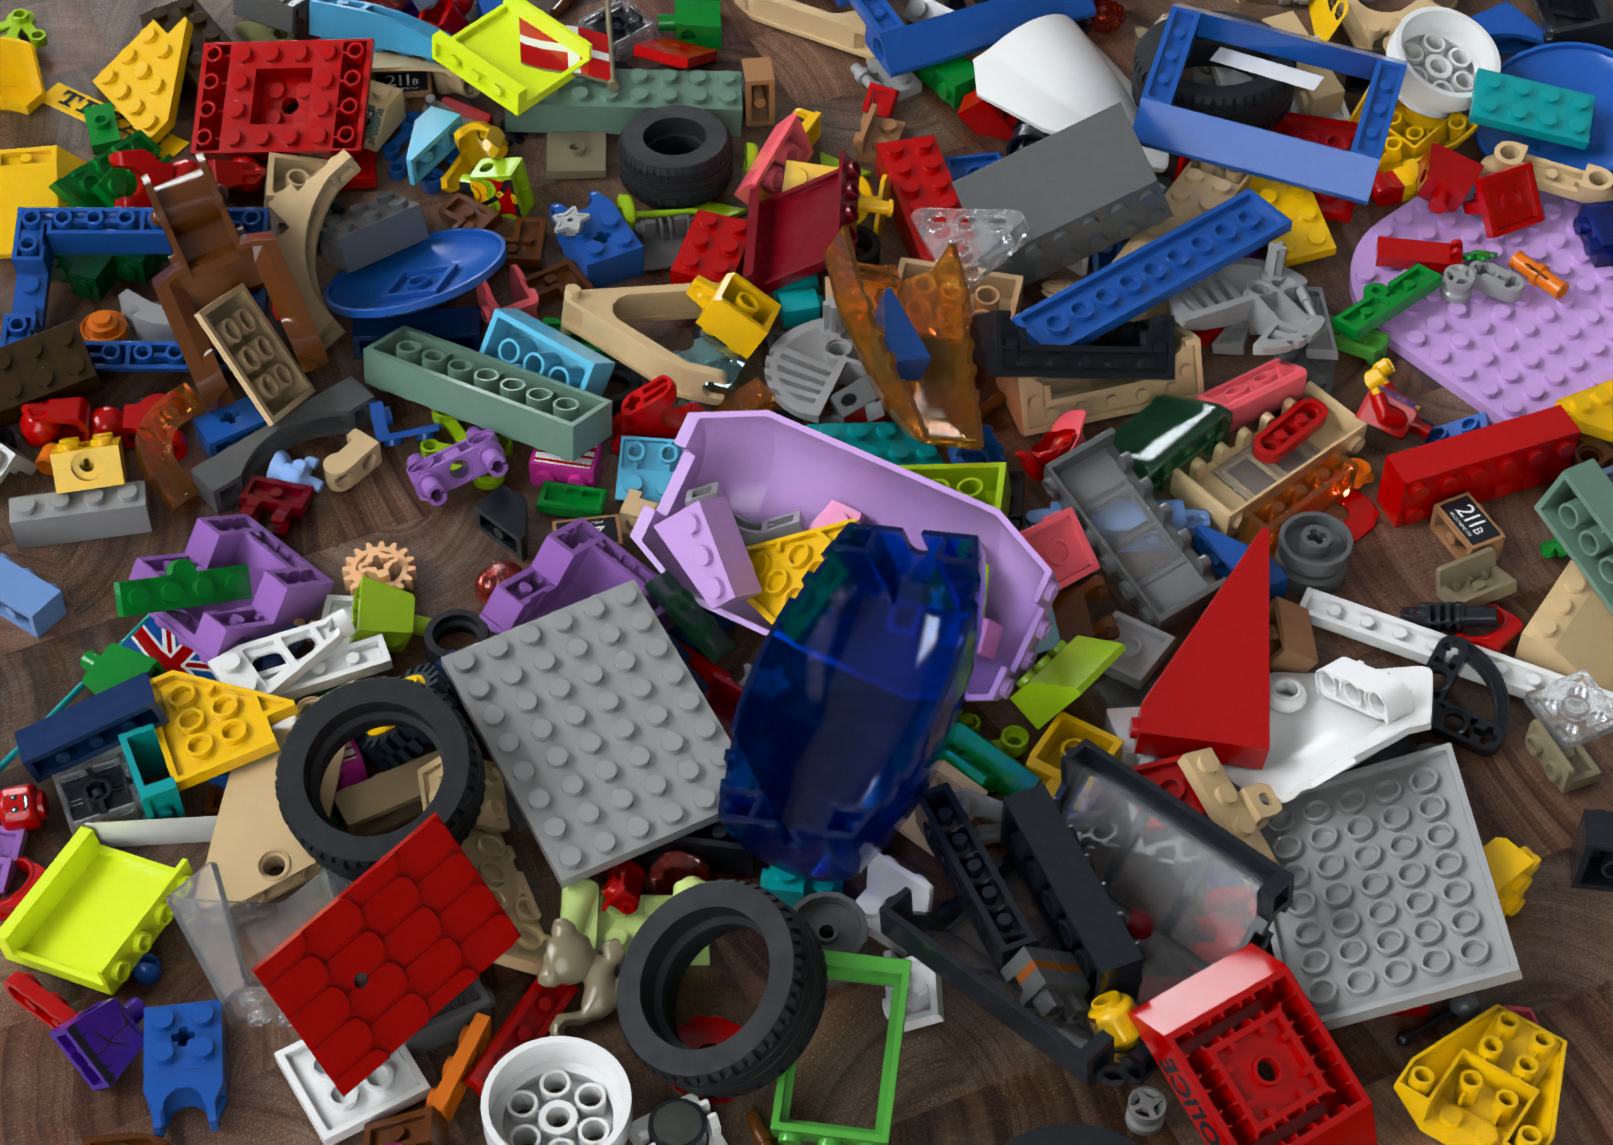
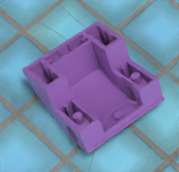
M247 514L197 518L185 553L137 557L129 580L164 576L166 575L167 566L177 559H186L193 562L197 571L248 564L252 598L148 613L155 619L157 626L170 631L177 637L179 644L192 649L200 656V661L208 665L207 662L238 645L276 634L288 624H294L297 618H302L305 622L308 621L323 604L327 594L331 593L335 585L334 581Z
M580 517L548 534L529 568L497 584L479 618L488 624V628L492 632L500 634L635 579L665 629L686 599L680 597L672 586L583 517Z

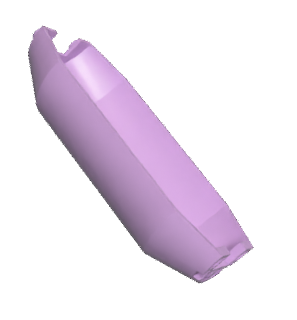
M769 410L687 413L674 441L675 445L684 450L657 509L654 510L644 505L630 534L633 541L680 597L912 703L977 702L1007 699L1023 672H1028L1032 669L1037 659V653H1035L1040 639H1046L1052 626V621L1048 620L1052 603L1058 594L1060 583L1056 582L1052 569L1000 509ZM719 481L731 509L739 516L752 521H764L801 510L805 521V531L832 500L865 514L866 516L862 522V525L865 527L860 531V534L883 541L885 548L880 554L893 559L895 563L893 570L933 572L942 552L957 555L961 537L980 541L981 547L977 561L990 565L986 618L1003 626L995 660L900 639L886 632L892 607H886L885 605L863 604L874 609L869 625L834 613L829 609L797 647L786 639L747 601L738 605L712 610L653 526L686 508L685 498L688 490ZM861 578L857 585L862 589V592H884L885 585H870L862 582Z

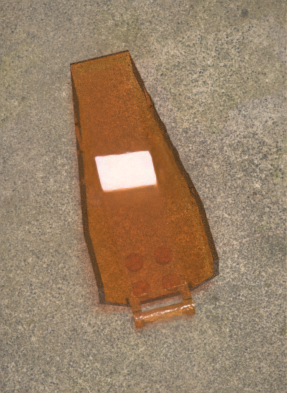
M842 226L825 252L824 259L835 304L866 376L879 401L898 426L922 444L981 450L984 446L981 410L978 406L980 401L979 390L975 389L974 380L977 366L973 363L972 351L975 344L974 339L970 338V325L972 324L970 292L956 244H949L932 270L906 280H900L897 267L894 264L884 263L880 266L857 262L849 228ZM885 288L892 289L931 356V360L921 380L906 382L905 379H900L895 367L897 362L895 354L888 351L883 340L885 331L882 325H877L875 321V310Z

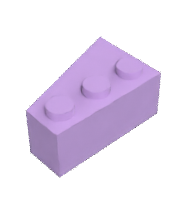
M727 496L698 500L653 526L712 610L741 604L762 592Z

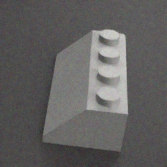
M149 480L125 482L123 485L56 494V491L9 498V524L17 550L152 532Z

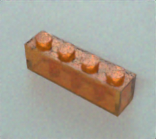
M1332 447L1245 511L1242 516L1238 539L1250 546L1261 528L1267 527L1269 528V553L1277 548L1281 526L1289 517L1309 511L1324 513L1353 491L1358 464L1337 448Z

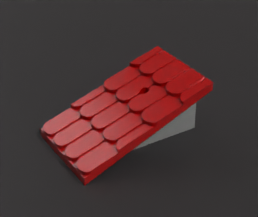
M435 812L252 970L342 1096L345 1097L387 1061L394 1051L424 1027L431 1017L474 982L481 972L510 949L522 935L439 815Z

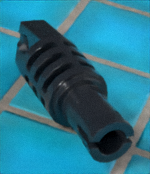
M1462 601L1418 602L1415 607H1402L1400 619L1437 632H1462L1466 630V627L1497 628L1498 608L1497 605L1466 606Z

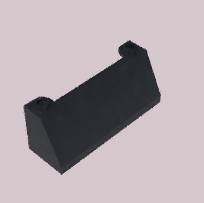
M1531 0L1543 28L1545 44L1582 42L1613 50V13H1611L1606 0Z
M995 310L966 317V350L991 377L1175 380V315H1157L1154 318L1125 322L1114 329L1112 342L1091 341L1086 345L1029 344L1026 341V327H1018L1011 321V311Z

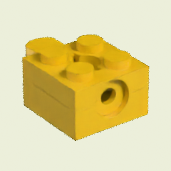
M112 432L92 435L93 439L91 441L79 442V437L60 439L59 444L55 445L50 453L56 494L125 484L127 470L121 436L113 437Z

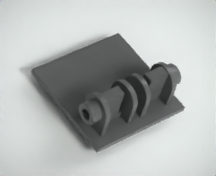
M688 213L673 216V223L671 217L666 216V224H663L661 217H657V225L655 219H641L639 223L634 224V234L643 245V272L672 267L694 216H689Z

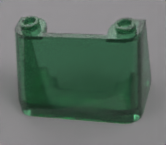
M1165 393L1153 398L1147 407L1115 430L1114 446L1120 454L1126 451L1131 453L1134 459L1132 470L1140 480L1147 476L1152 481V494L1156 490L1162 492L1165 490L1167 477L1173 474V470L1183 466L1201 451L1206 455L1211 454L1213 456L1215 446L1221 441L1228 445L1233 413L1218 403ZM1128 494L1120 500H1132V498Z

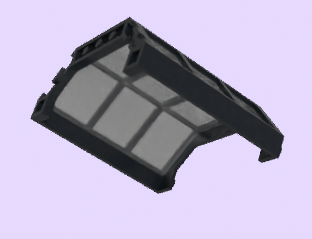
M1087 738L1075 747L1069 748L1061 758V784L1055 794L1062 807V816L1067 825L1072 824L1078 835L1079 846L1083 853L1088 852L1094 862L1095 874L1099 881H1104L1108 885L1115 909L1124 913L1127 922H1129L1134 907L1148 912L1155 921L1152 935L1147 939L1138 940L1144 949L1146 962L1143 963L1142 968L1143 983L1140 984L1138 1001L1135 1002L1137 1007L1251 942L1265 951L1274 935L1268 929L1275 916L1280 911L1286 913L1293 901L1294 875ZM1007 853L1002 858L995 859L993 861L1038 940V948L1047 949V951H1060ZM904 887L895 896L888 897L879 908L882 934L1085 1085L1095 1086L1099 1081L1107 1086H1122L1124 1081H1128L1132 1085H1141L1159 1069L1158 1064L1141 1036L1138 1037L1139 1042L1133 1048L1126 1051H1118L1117 1048L1114 1049V1037L1102 1029L1094 1035L1087 1020L1088 1014L1077 1024L1067 1023L1063 1014L1052 1021H1045L1041 1019L1036 1009L1022 1006L1020 1004V997L1023 992L1020 984L1007 983L1002 980L957 896L945 901L936 913L913 911L912 891L908 887ZM1084 995L1083 997H1084L1085 1001L1087 1002L1088 1006H1089L1090 1009H1091V1006H1090L1088 1000L1086 999V997H1085V995Z

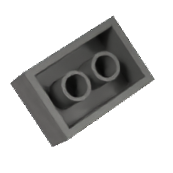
M385 191L378 194L376 199L371 202L358 203L349 208L350 211L325 217L318 242L324 260L351 273L428 239L430 235L419 203L396 192Z

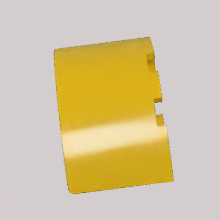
M0 37V110L30 115L47 99L35 46L24 40Z

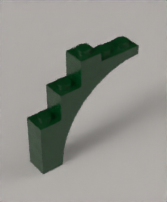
M54 254L51 279L71 284L74 295L101 302L118 278L147 285L163 262L170 263L168 256L172 254Z

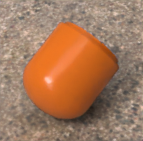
M51 442L45 444L35 460V466L45 475L53 476L50 453L58 443Z

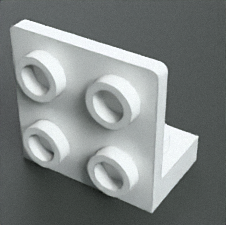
M872 850L868 855L867 888L855 901L865 913L868 923V936L906 958L909 953L881 933L879 908L888 897L895 896L904 887H908L912 891L913 911L932 912L934 887L924 876L914 874L902 867L891 856L882 855L876 850Z

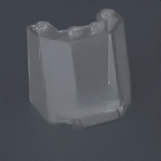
M208 862L166 897L168 906L230 1023H248L250 1027L264 1024H278L280 1027L292 1026L252 969L339 895L332 871L322 870L285 901L279 903L227 901L218 865L216 862Z

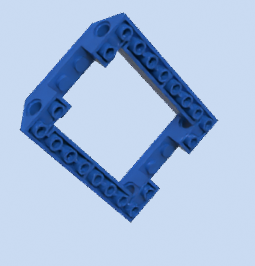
M834 0L839 8L852 5L866 24L865 43L890 78L991 48L1014 29L1038 17L1062 14L1077 22L1096 16L1093 0H989L905 26L887 0Z
M1176 2L1171 7L1140 99L1133 129L1143 147L1367 205L1408 61ZM1197 27V36L1371 80L1350 152L1174 106L1187 58H1190L1194 46Z
M18 207L11 258L17 276L12 314H4L0 347L45 331L54 254H174L162 227L155 226L150 220V214L154 208ZM228 208L235 227L243 226L246 234L271 231L269 208ZM264 287L250 294L267 317L269 296L266 294L267 291ZM85 341L97 372H190L177 341ZM214 347L213 351L222 372H232L216 347Z

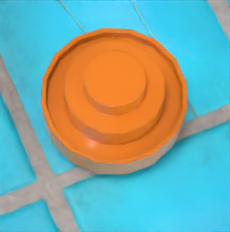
M113 310L93 312L84 318L80 326V331L85 341H125L129 331L125 317Z

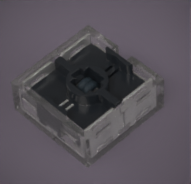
M614 0L611 2L614 61H625L634 56L635 44L659 38L658 23L627 0ZM605 6L577 20L578 27L607 34Z
M123 752L52 775L72 837L81 826L85 827L84 823L146 820Z

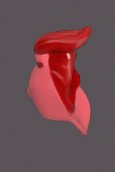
M1071 410L1063 413L1056 420L1051 431L1043 435L1042 441L1031 448V453L1025 450L1015 453V456L1019 458L1023 468L1033 480L1042 482L1046 464L1086 442L1083 427L1088 414L1087 411Z

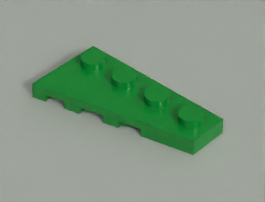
M139 129L113 145L104 153H100L91 161L74 169L65 177L56 180L48 188L70 207H108L91 190L111 168L108 155L117 151L145 149L157 157L163 149Z

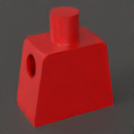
M1432 141L1419 162L1416 194L1418 197L1429 201L1428 208L1435 214H1442L1446 210L1456 212L1474 185V179L1478 178L1483 171L1484 165Z

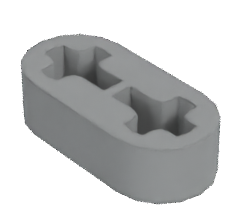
M1475 260L1470 263L1469 267L1474 271L1476 277L1472 288L1504 302L1513 303L1521 299L1525 281L1520 275L1486 260Z

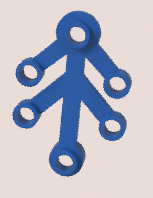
M420 111L407 112L406 118L400 124L401 132L391 142L384 144L382 147L383 158L386 161L392 162L388 165V174L391 180L400 181L407 176L406 157L408 149L401 155L400 148L411 139L414 121L423 114ZM457 146L443 159L447 161L448 168L459 155V151H454L458 149ZM433 168L420 180V186L425 193L435 195L441 192L440 178L443 176V172L438 168Z

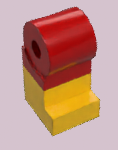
M1411 158L1403 161L1401 168L1387 172L1377 171L1370 197L1377 206L1395 205L1410 201L1418 196L1416 194L1418 162Z

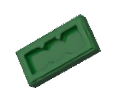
M112 102L83 108L93 153L107 151L121 141Z
M544 480L536 503L537 512L574 518L603 516L609 499V490Z

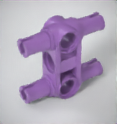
M475 425L467 430L466 439L425 458L420 453L409 456L407 459V473L419 500L429 501L430 504L439 506L447 500L446 492L488 472L494 477H501L508 471V464L506 463L504 449L500 445L494 430H483L480 426ZM464 460L459 469L450 470L453 462Z

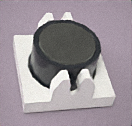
M692 1093L681 1098H672L661 1102L651 1113L633 1121L629 1134V1139L633 1145H728L721 1135V1125L717 1113H711L708 1099L700 1101Z

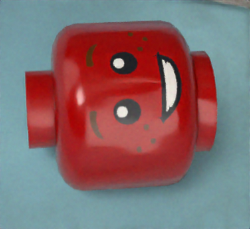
M28 783L6 787L0 791V823L5 830H37L42 827L44 819L49 818L50 810L46 792L44 790L39 791L36 785Z

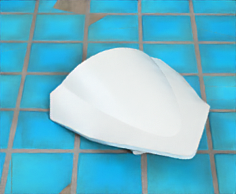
M1051 14L1033 19L1014 29L987 51L973 59L977 97L1042 132L1052 135L1121 102L1132 127L1134 126L1138 107L1132 97V82L1081 30L1075 21L1066 15ZM1142 146L1153 171L1157 173L1166 171L1169 164V153Z
M1341 657L1318 669L1315 673H1270V680L1277 677H1290L1302 683L1307 691L1305 706L1294 713H1281L1270 707V749L1262 770L1222 765L1237 790L1240 791L1243 787L1265 783L1271 786L1280 803L1288 802L1308 789L1314 788L1359 764L1406 735L1430 730L1433 718L1432 670L1424 666L1375 669L1365 665L1364 661H1355L1348 657ZM1278 693L1284 697H1292L1287 693ZM1259 796L1261 802L1269 803L1265 797Z

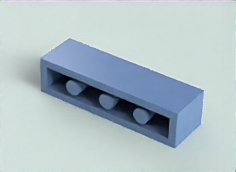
M0 553V616L39 639L67 614L63 599L64 593L55 583L45 582L37 577L31 569L18 566L6 554Z

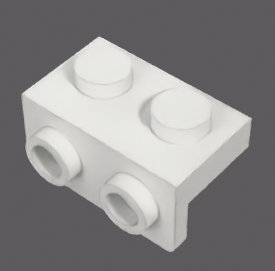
M892 950L883 952L884 957L899 959ZM913 956L902 958L911 960V978L904 1032L943 1022L944 1009L941 977ZM885 986L886 998L882 999V1007L886 1018L889 1020L893 987Z

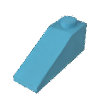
M430 106L414 121L406 157L411 185L415 186L456 147L454 133L462 126L461 114Z

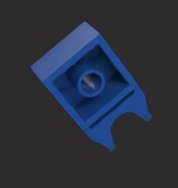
M589 191V206L583 210H578V212L589 213L591 219L584 222L583 229L580 233H576V236L569 237L564 236L562 233L556 234L557 242L563 249V255L566 260L570 258L595 289H601L645 274L643 272V245L613 202L598 191ZM559 203L549 205L551 219L554 214L565 213L569 210Z
M222 999L144 1008L143 1092L152 1116L155 1136L165 1137L173 1115L186 1107L202 1109L207 1114L210 1132L220 1131L221 1118L228 1104L229 1090L228 1022Z

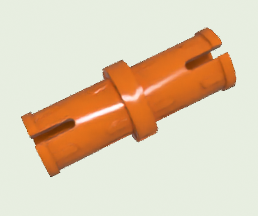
M1518 250L1510 258L1509 267L1514 268L1528 278V283L1533 287L1539 286L1556 300H1560L1567 293L1569 284L1550 272V268L1546 264L1537 263L1522 250Z

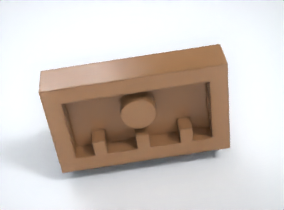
M872 103L868 113H863L861 131H856L854 135L853 149H857V162L875 165L876 144L902 140L906 130V122L877 117L878 104Z

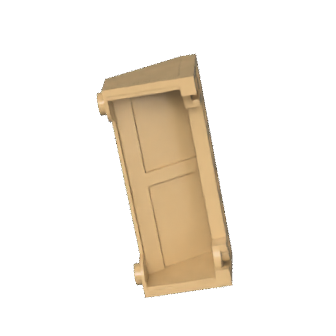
M1175 321V380L1171 381L996 377V384L999 390L1005 394L1007 399L1005 403L1019 432L1023 436L1051 431L1056 420L1063 413L1071 410L1087 411L1085 423L1189 402L1195 400L1196 396L1204 393L1201 339L1189 329H1183Z

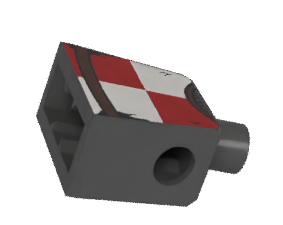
M873 371L833 394L830 398L833 414L820 419L818 424L895 422L889 391L877 372Z

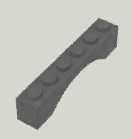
M353 376L347 377L291 410L274 425L269 427L267 424L191 469L195 492L216 513H221L239 502V495L251 474L257 475L272 460L278 450L285 451L295 445L319 437L348 434L354 428L361 429L371 423L368 402L375 401V396Z

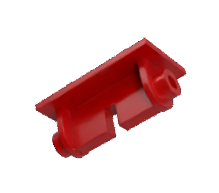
M630 859L607 869L606 875L609 878L601 891V894L604 895L601 907L602 912L610 905L623 914H631L638 909L645 871L640 865Z

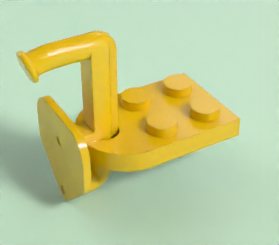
M786 160L782 192L839 167ZM861 174L859 178L861 194L860 198H858L859 220H857V225L861 224L868 217L869 213H875L874 233L880 236L886 216L890 218L894 209V201L890 199V175H882L878 196H874L869 182Z

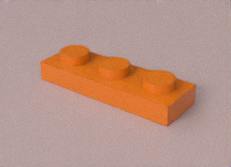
M476 1012L470 1025H464L459 1035V1047L454 1056L450 1055L444 1063L442 1080L437 1088L433 1087L428 1094L425 1107L434 1106L447 1119L448 1125L468 1088L463 1082L464 1078L493 1039L491 1016Z

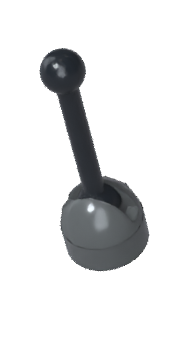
M1471 992L1449 998L1447 1010L1408 1032H1399L1396 1035L1397 1044L1403 1047L1409 1045L1412 1038L1450 1016L1459 1020H1467L1481 1012V1006L1477 997Z

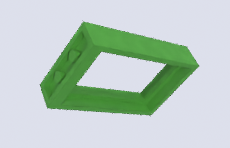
M821 949L825 955L828 979L893 987L875 1130L789 1119L797 1067L796 1060L788 1070L777 1078L770 1127L771 1135L773 1138H778V1143L783 1145H801L802 1141L817 1143V1145H890L911 978V960Z

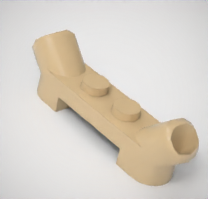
M1502 141L1497 144L1494 154L1484 157L1481 161L1484 169L1480 176L1522 162H1532L1538 190L1585 203L1597 217H1607L1613 214V174L1603 167L1588 163L1585 171L1527 154L1529 146L1514 141Z

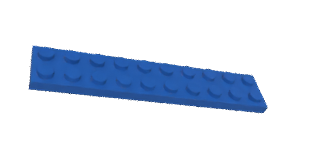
M1249 188L1011 318V321L1018 327H1026V341L1029 344L1086 345L1291 231L1292 221Z

